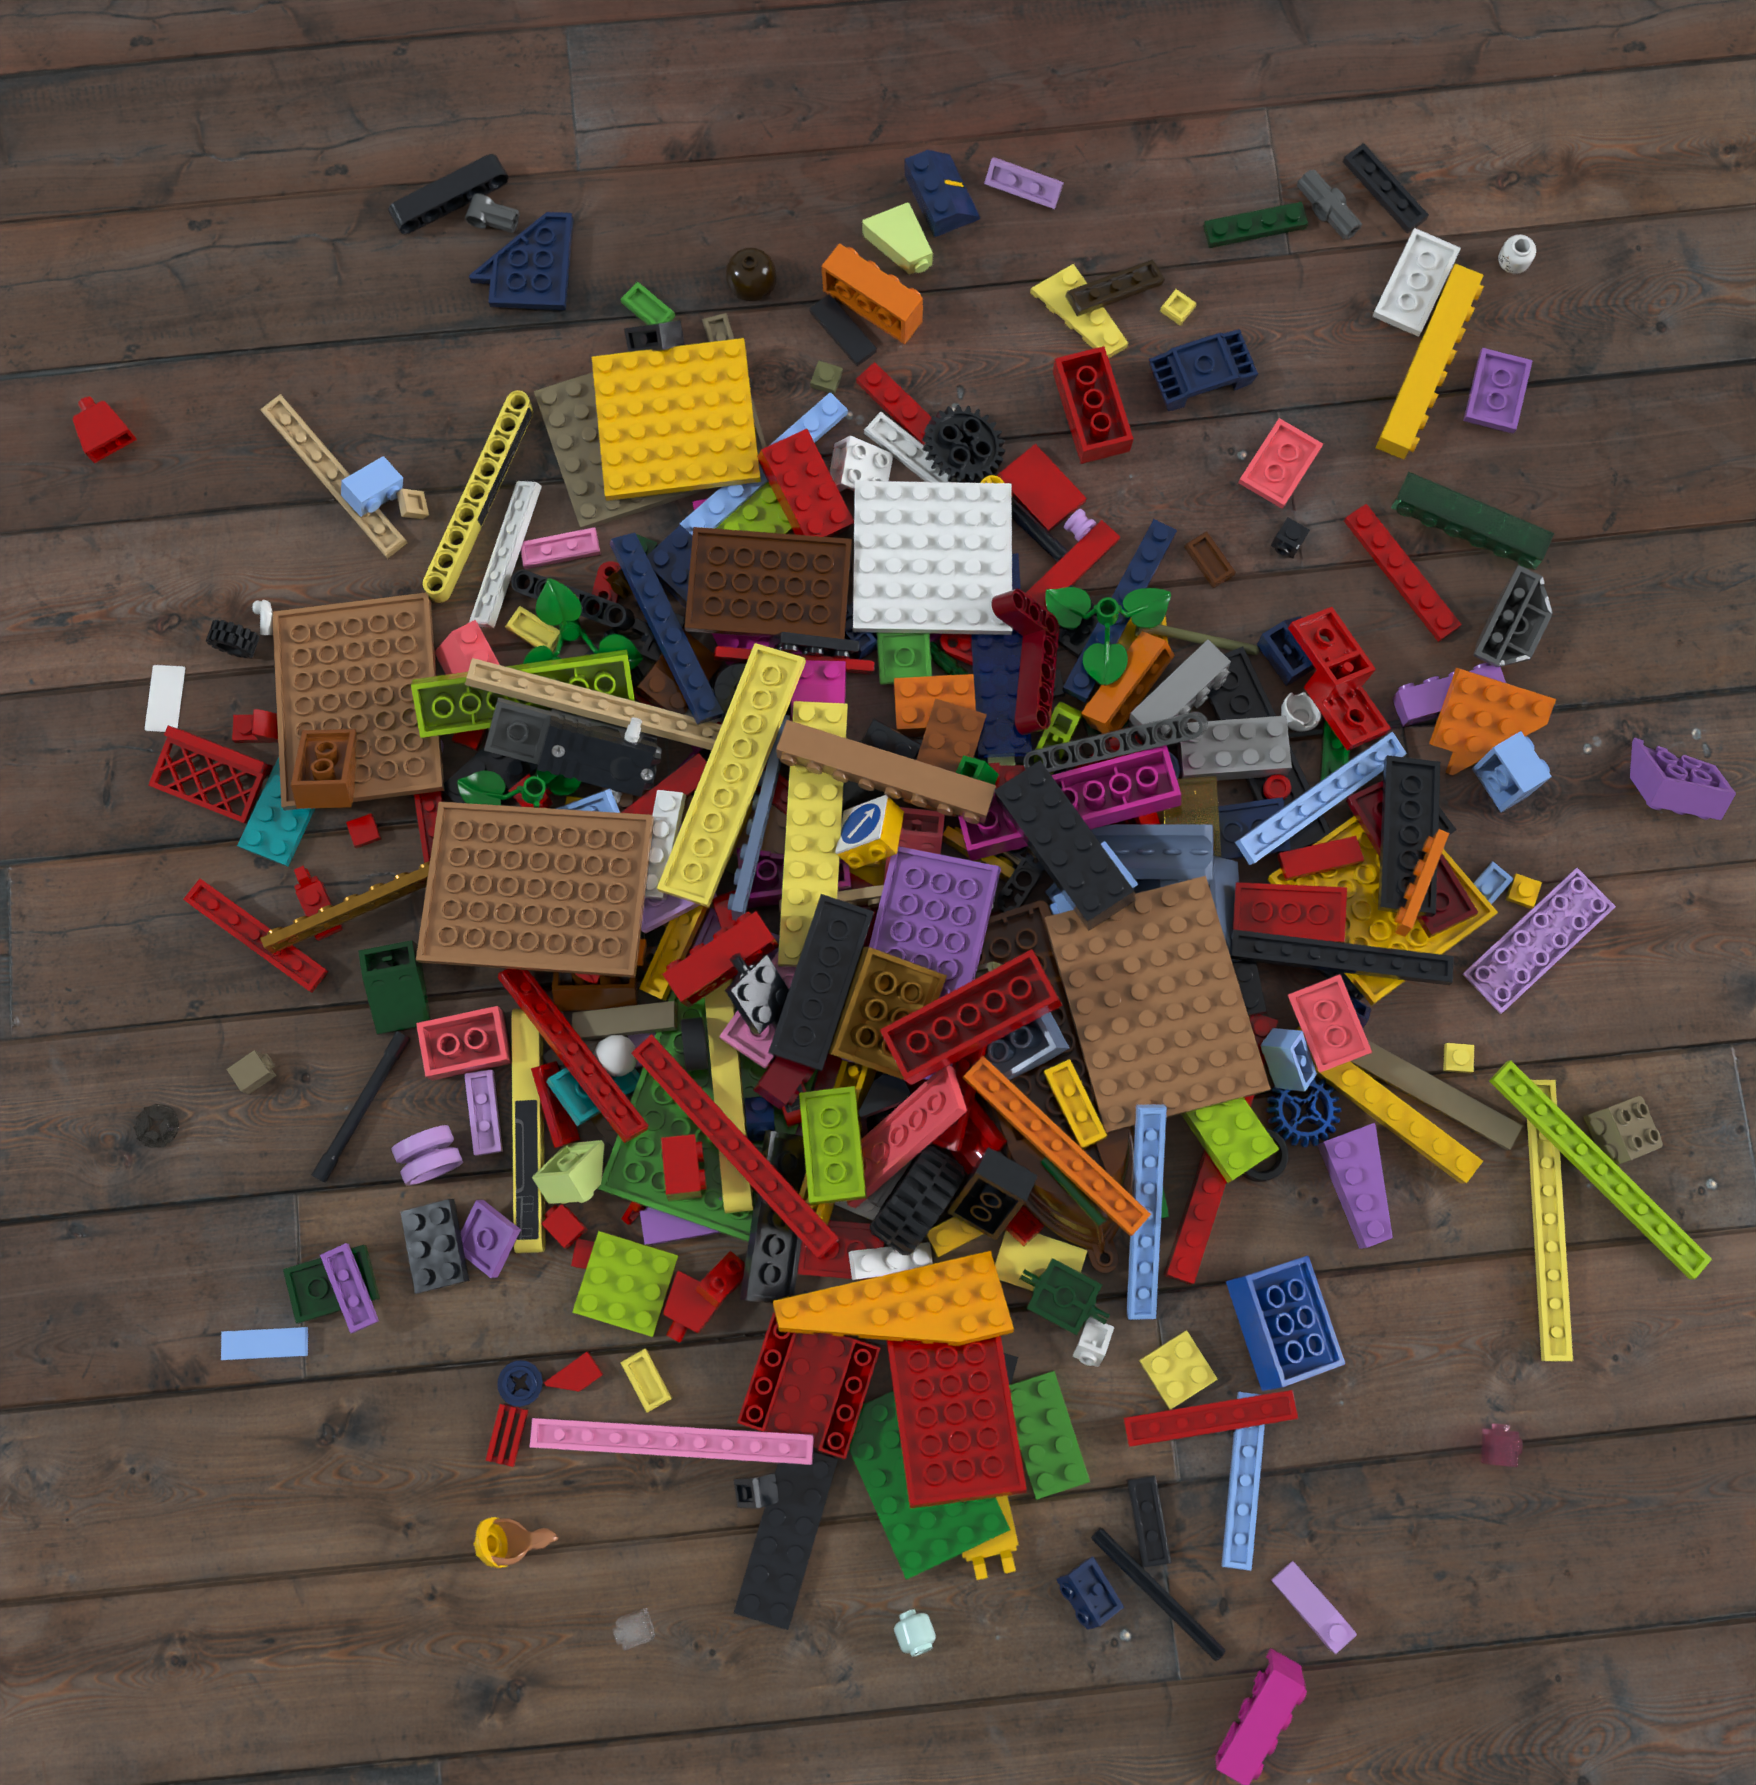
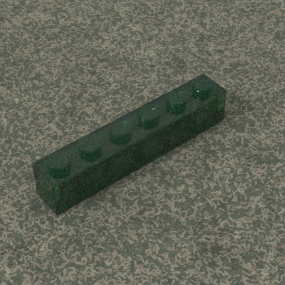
M1408 472L1391 506L1392 509L1402 516H1411L1420 520L1425 526L1437 527L1444 530L1451 537L1465 539L1471 545L1478 548L1484 547L1493 551L1498 557L1516 561L1524 568L1536 569L1539 566L1554 535L1553 532L1411 472Z

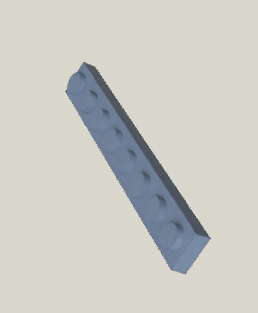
M785 715L767 760L766 771L763 770L758 786H761L760 795L755 794L752 810L756 812L754 819H749L746 835L750 836L748 844L743 843L740 859L743 860L741 869H736L734 884L737 885L735 894H730L728 901V910H731L732 920L735 921L746 913L782 765L780 759L777 758L776 749L786 720H790V715Z

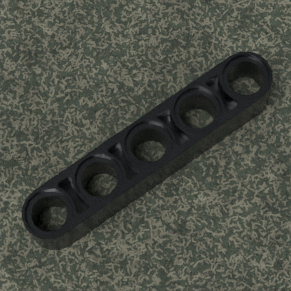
M489 154L396 200L389 206L388 212L400 233L409 234L471 203L473 195H487L501 188L508 182L509 176L495 154Z
M519 570L514 573L511 584L516 592L537 600L548 578L527 570ZM530 578V585L525 589L524 583ZM565 585L580 600L582 608L580 616L621 631L629 630L633 626L635 616L632 610L618 603ZM599 603V611L593 614L594 605ZM622 611L623 618L619 623H616V615Z

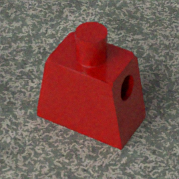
M84 397L78 402L82 412L75 415L72 420L82 449L93 463L102 460L137 440L135 435L105 401L95 404L92 397Z
M678 1271L675 1276L663 1315L674 1320L666 1335L680 1343L688 1328L700 1333L725 1301L724 1299L717 1308L712 1306L695 1291L700 1281L681 1271Z

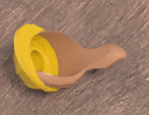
M492 1517L486 1518L479 1523L473 1544L476 1556L484 1564L499 1569L517 1563L525 1556L528 1550L544 1549L550 1543L557 1541L558 1537L547 1528L530 1532L519 1522L512 1519Z

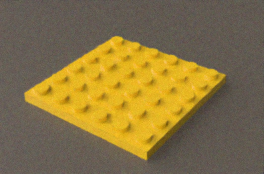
M744 338L675 346L671 349L660 351L650 349L592 357L606 501L761 482Z
M1355 816L1314 845L1356 836L1364 857L1362 864L1285 881L1282 870L1279 868L1269 875L1267 879L1271 884L1347 887L1345 943L1442 955L1498 913L1443 849L1442 854L1476 907L1478 914L1431 938H1428L1417 918L1413 928L1406 937L1396 934L1395 930L1398 923L1394 922L1397 913L1378 911L1380 857ZM1345 973L1371 1006L1406 981Z

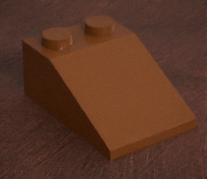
M356 729L302 730L291 781L297 809L352 807L355 790Z

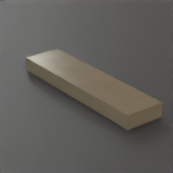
M675 1001L573 1012L572 1027L582 1040L607 1038L611 1035L627 1036L677 1030L678 1004Z

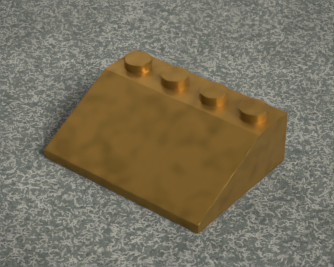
M862 947L828 1053L904 1080L880 1029L939 999L947 975L871 947Z

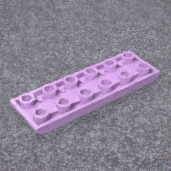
M1576 868L1466 969L1462 975L1502 1014L1616 906Z

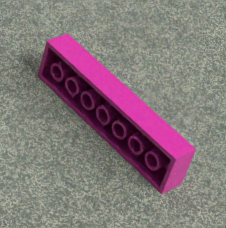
M1167 745L1051 775L1090 829L1181 806V792ZM995 793L985 823H969L962 816L958 815L970 861L1028 846L998 804Z

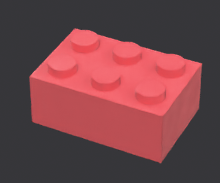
M498 1006L416 1023L425 1077L432 1081L512 1064L504 1012Z

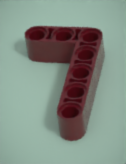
M1014 589L994 596L991 605L997 618L1023 636L1015 725L1021 735H1028L1048 729L1051 724L1059 623L1050 611L1022 590Z

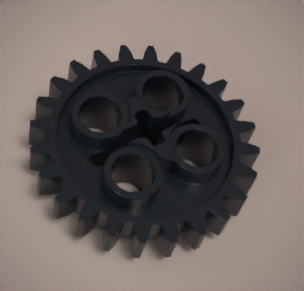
M957 405L954 411L948 406L945 412L939 410L936 417L932 416L924 430L925 434L922 441L925 442L922 450L928 452L925 459L934 461L931 466L932 469L937 467L941 469L939 476L945 473L948 474V482L954 477L957 478V483H961L963 479L966 480V483H972L973 480L976 483H981L982 479L986 476L995 474L1003 461L1002 456L1005 453V449L1002 446L1005 440L998 439L1002 431H994L996 422L988 423V414L980 417L979 409L975 413H971L970 406H967L965 411H962L960 405Z

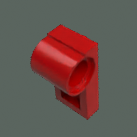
M729 1251L697 1285L695 1291L717 1308L743 1281L745 1263L732 1251Z

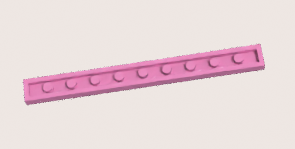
M532 1418L530 1447L812 1465L814 1435Z

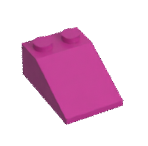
M806 660L791 699V721H793L794 701L845 704L846 661Z

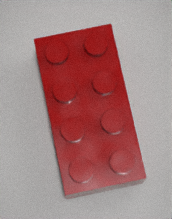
M1105 346L1055 358L1053 375L1080 463L1083 464L1130 452L1133 435Z
M804 429L761 449L757 456L759 464L795 535L833 537L848 530L854 524V520L808 429Z
M756 911L752 914L747 912L741 915L736 920L737 924L729 930L725 927L713 935L714 940L704 945V943H701L689 951L691 955L684 960L676 959L667 965V971L662 975L680 1002L686 1007H691L737 975L738 971L730 961L733 955L740 953L745 963L749 965L760 955H768L779 947V944Z

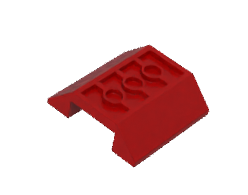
M773 1312L737 1423L762 1432L814 1435V1448L846 1459L880 1347L844 1335L833 1336V1334L814 1332V1334L780 1332L776 1315Z

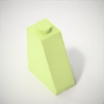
M909 202L862 220L864 237L909 275L915 272H924L932 266L933 252Z

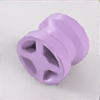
M1078 509L1067 520L1063 528L1068 532L1071 531L1079 542L1096 526V522L1093 519H1088L1082 509Z

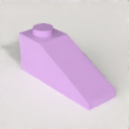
M1293 1561L1271 1579L1326 1647L1333 1653H1338L1357 1635L1334 1606Z

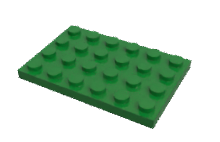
M894 1391L862 1405L849 1451L906 1580L1010 1530L996 1497L910 1509Z

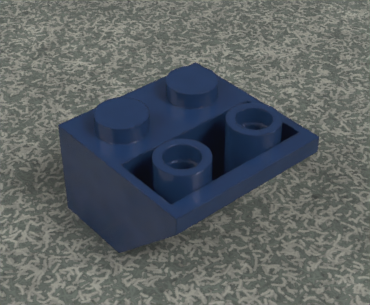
M1301 616L1282 621L1263 633L1257 643V646L1286 686L1315 669L1288 629L1289 625L1293 621L1301 619Z

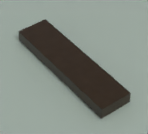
M1152 259L1068 290L1065 297L1076 316H1080L1160 286L1165 279Z

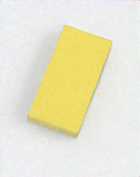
M521 606L518 607L505 626L506 630L534 647L547 646L553 652L558 644L560 630L545 624L536 615Z
M646 1348L620 1362L647 1413L672 1399Z

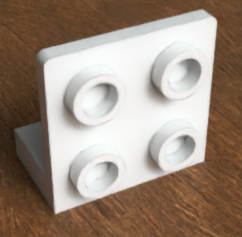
M848 436L835 443L829 472L839 492L847 488L855 491V481H889L893 454L858 438Z

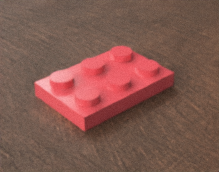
M1279 418L1238 483L1283 509L1321 450L1323 443Z
M1340 974L1287 994L1319 1073L1372 1053Z

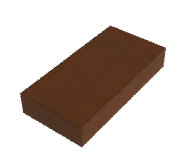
M1207 531L1185 544V550L1213 589L1235 576V570Z

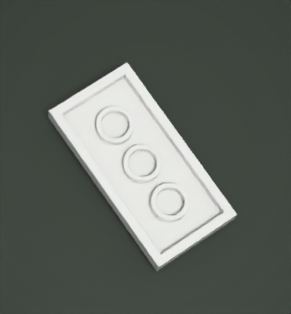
M1414 228L1372 317L1419 337L1461 248Z

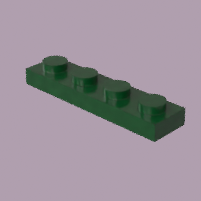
M1301 201L1204 221L1203 228L1209 248L1303 230L1307 228L1308 221Z

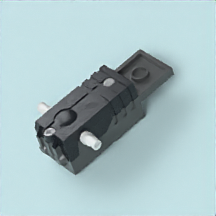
M498 697L484 751L537 764V770L550 771L554 775L559 776L561 774L569 779L573 777L577 781L611 789L616 803H619L623 793L642 797L645 789L653 787V780L657 771L656 764H660L662 748L657 746V736L640 732L642 720L632 717L630 725L628 724V727L625 728L551 708V711Z

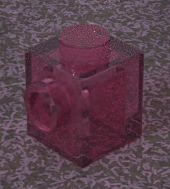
M1492 1423V1429L1482 1428L1481 1463L1518 1467V1455H1521L1523 1447L1522 1439L1519 1438V1432L1509 1431L1510 1425Z

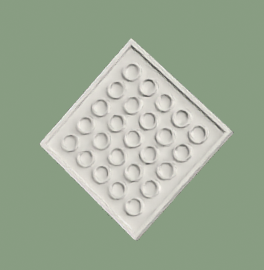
M855 481L853 632L1012 634V628L997 618L991 605L994 596L1012 590L1011 484Z

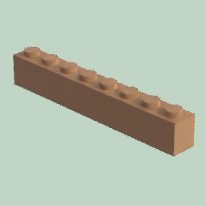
M786 720L776 749L777 758L786 765L796 766L798 764L805 766L811 773L822 774L823 772L830 774L837 781L847 783L849 780L858 783L859 787L868 791H873L874 789L883 791L885 795L893 799L906 798L911 800L910 802L916 806L926 807L928 805L937 808V811L941 814L948 816L956 814L973 824L985 823L995 793L994 790L996 789V785L790 720Z

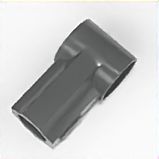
M475 194L473 195L465 220L477 228L484 229L490 226L513 233L519 224L520 214L516 209L494 203L492 199L485 195Z

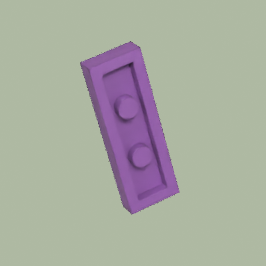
M343 1244L321 1254L320 1257L350 1333H355L379 1322L349 1244Z

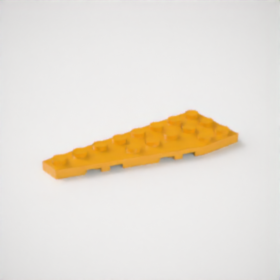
M991 1251L773 1301L780 1332L805 1334L817 1332L833 1334V1336L855 1335L859 1336V1338L893 1341H903L905 1339L922 1341V1343L933 1344V1342L948 1343V1345L960 1346L1010 1334L1014 1331Z

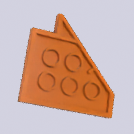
M1456 668L1429 744L1453 752L1445 773L1455 775L1479 762L1493 747L1521 731L1524 736H1527L1547 725L1556 699Z

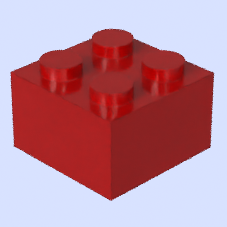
M695 1134L661 1138L665 1190L668 1201L702 1198L701 1190H707L704 1169L699 1170V1162H704L702 1141L697 1142Z

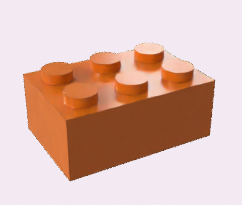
M974 674L894 678L896 730L907 737H924L935 698L976 711Z

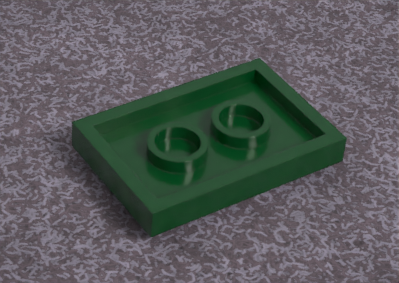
M367 1245L351 1248L371 1301L380 1299ZM321 1258L283 1269L296 1324L342 1311Z

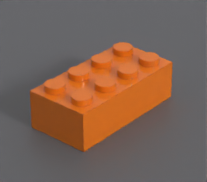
M839 243L821 266L824 292L830 294L833 298L904 345L922 323L923 297L914 288H907L901 284L896 276L888 275L881 271L873 261H866L860 257L853 248H846Z

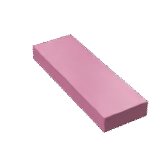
M595 527L523 541L520 550L524 569L601 555Z

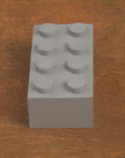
M1209 640L1205 641L1130 713L1128 726L1132 727L1187 714L1193 706L1199 708L1208 699L1207 695L1212 688L1218 690L1226 682V677L1230 673L1228 668L1231 661ZM1164 724L1161 728L1162 735L1167 738L1172 728ZM1137 731L1136 734L1146 742V735L1142 731Z
M1286 716L1208 721V728L1204 734L1194 739L1176 743L1180 766V783L1270 777L1275 774L1287 776L1292 768ZM1198 722L1187 723L1190 731L1197 732L1199 730Z

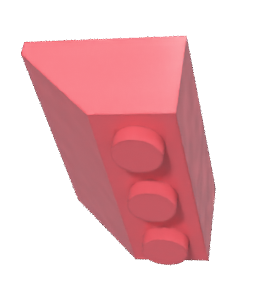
M476 620L452 631L435 650V655L446 675L468 672L472 658L500 665Z

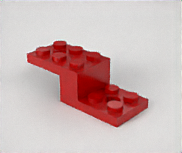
M1329 607L1293 621L1288 629L1316 668V672L1306 683L1304 689L1347 751L1386 735L1391 730V727L1362 687L1376 668L1334 608ZM1320 635L1326 636L1329 642L1324 641ZM1350 715L1356 716L1360 723L1353 721Z

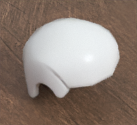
M1293 692L1289 693L1282 704L1281 716L1287 717V726L1291 730L1309 731L1314 729L1321 720V712L1305 692L1294 695Z
M623 1035L608 1036L598 1042L594 1050V1056L597 1057L598 1061L611 1076L626 1075L635 1068L638 1061L631 1054L636 1049L634 1043Z

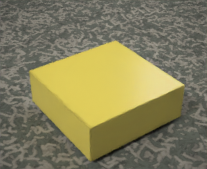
M1176 289L1163 304L1160 312L1181 326L1195 308L1196 302Z

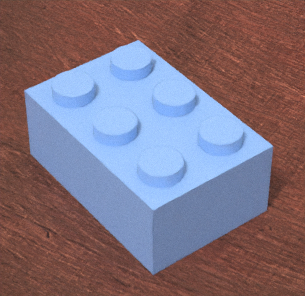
M1521 731L1493 747L1472 768L1501 813L1530 796L1552 777L1547 763L1538 757L1534 751L1532 741L1527 736H1524Z

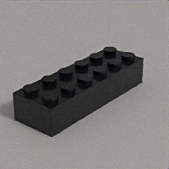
M1041 760L994 790L998 804L1088 931L1135 901V891Z

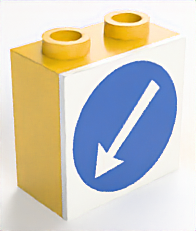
M887 795L844 810L841 821V836L837 842L835 853L853 870L896 855L904 811Z

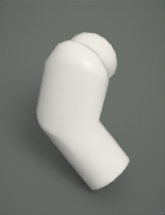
M264 599L262 601L257 600L253 603V612L260 614V635H273V611L271 604Z

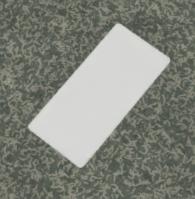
M153 666L145 731L165 732L167 725L178 728L185 675L184 666Z

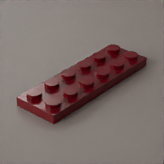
M1383 781L1349 796L1346 800L1379 857L1381 849ZM1441 854L1437 864L1436 914L1433 917L1417 915V920L1428 938L1478 914L1476 907L1443 854Z

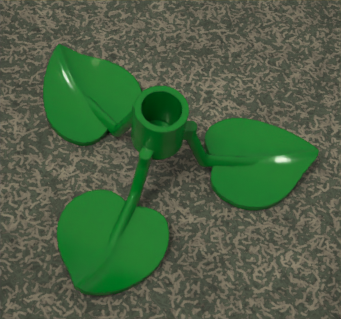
M551 578L547 579L543 590L537 598L536 614L547 625H559L560 635L558 644L553 653L547 646L541 645L533 648L526 655L523 664L562 659L557 656L561 651L563 641H574L582 636L595 654L627 650L630 671L642 661L643 655L631 640L622 635L611 634L600 641L599 649H597L586 635V631L581 629L579 617L582 608L579 598L564 584Z
M1076 587L1046 590L1047 610L1057 618L1060 627L1066 629L1077 628L1082 618L1089 619L1095 613H1097L1099 623L1105 626V644H1092L1083 655V666L1087 674L1104 686L1117 681L1123 675L1128 663V655L1124 646L1121 644L1110 645V626L1117 622L1118 613L1125 618L1131 617L1132 623L1138 628L1151 629L1163 621L1171 599V592L1158 588H1142L1130 592L1123 599V607L1126 611L1122 609L1121 605H1118L1115 599L1106 597L1101 599L1097 605H1094V609L1089 612L1091 600L1084 590Z
M537 770L536 776L527 778L523 786H518L517 789L503 795L505 782L500 775L492 771H479L465 778L458 779L457 787L465 803L501 805V800H507L521 793L525 802L533 804L534 808H539V802L542 800L545 789L548 787L555 795L567 796L573 794L579 788L581 781H577L573 777L572 779L566 778L561 774L559 776L554 775L550 771L543 772Z

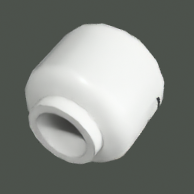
M1524 235L1510 237L1500 250L1499 264L1505 271L1512 274L1524 272L1535 258L1536 245L1533 240Z

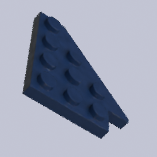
M546 212L469 275L471 283L490 284L488 302L490 307L566 310L573 226L572 213Z

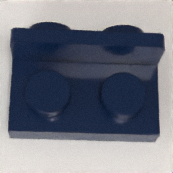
M1093 1556L1087 1558L1069 1573L1057 1578L1062 1595L1069 1600L1076 1611L1077 1620L1087 1630L1100 1627L1124 1608Z

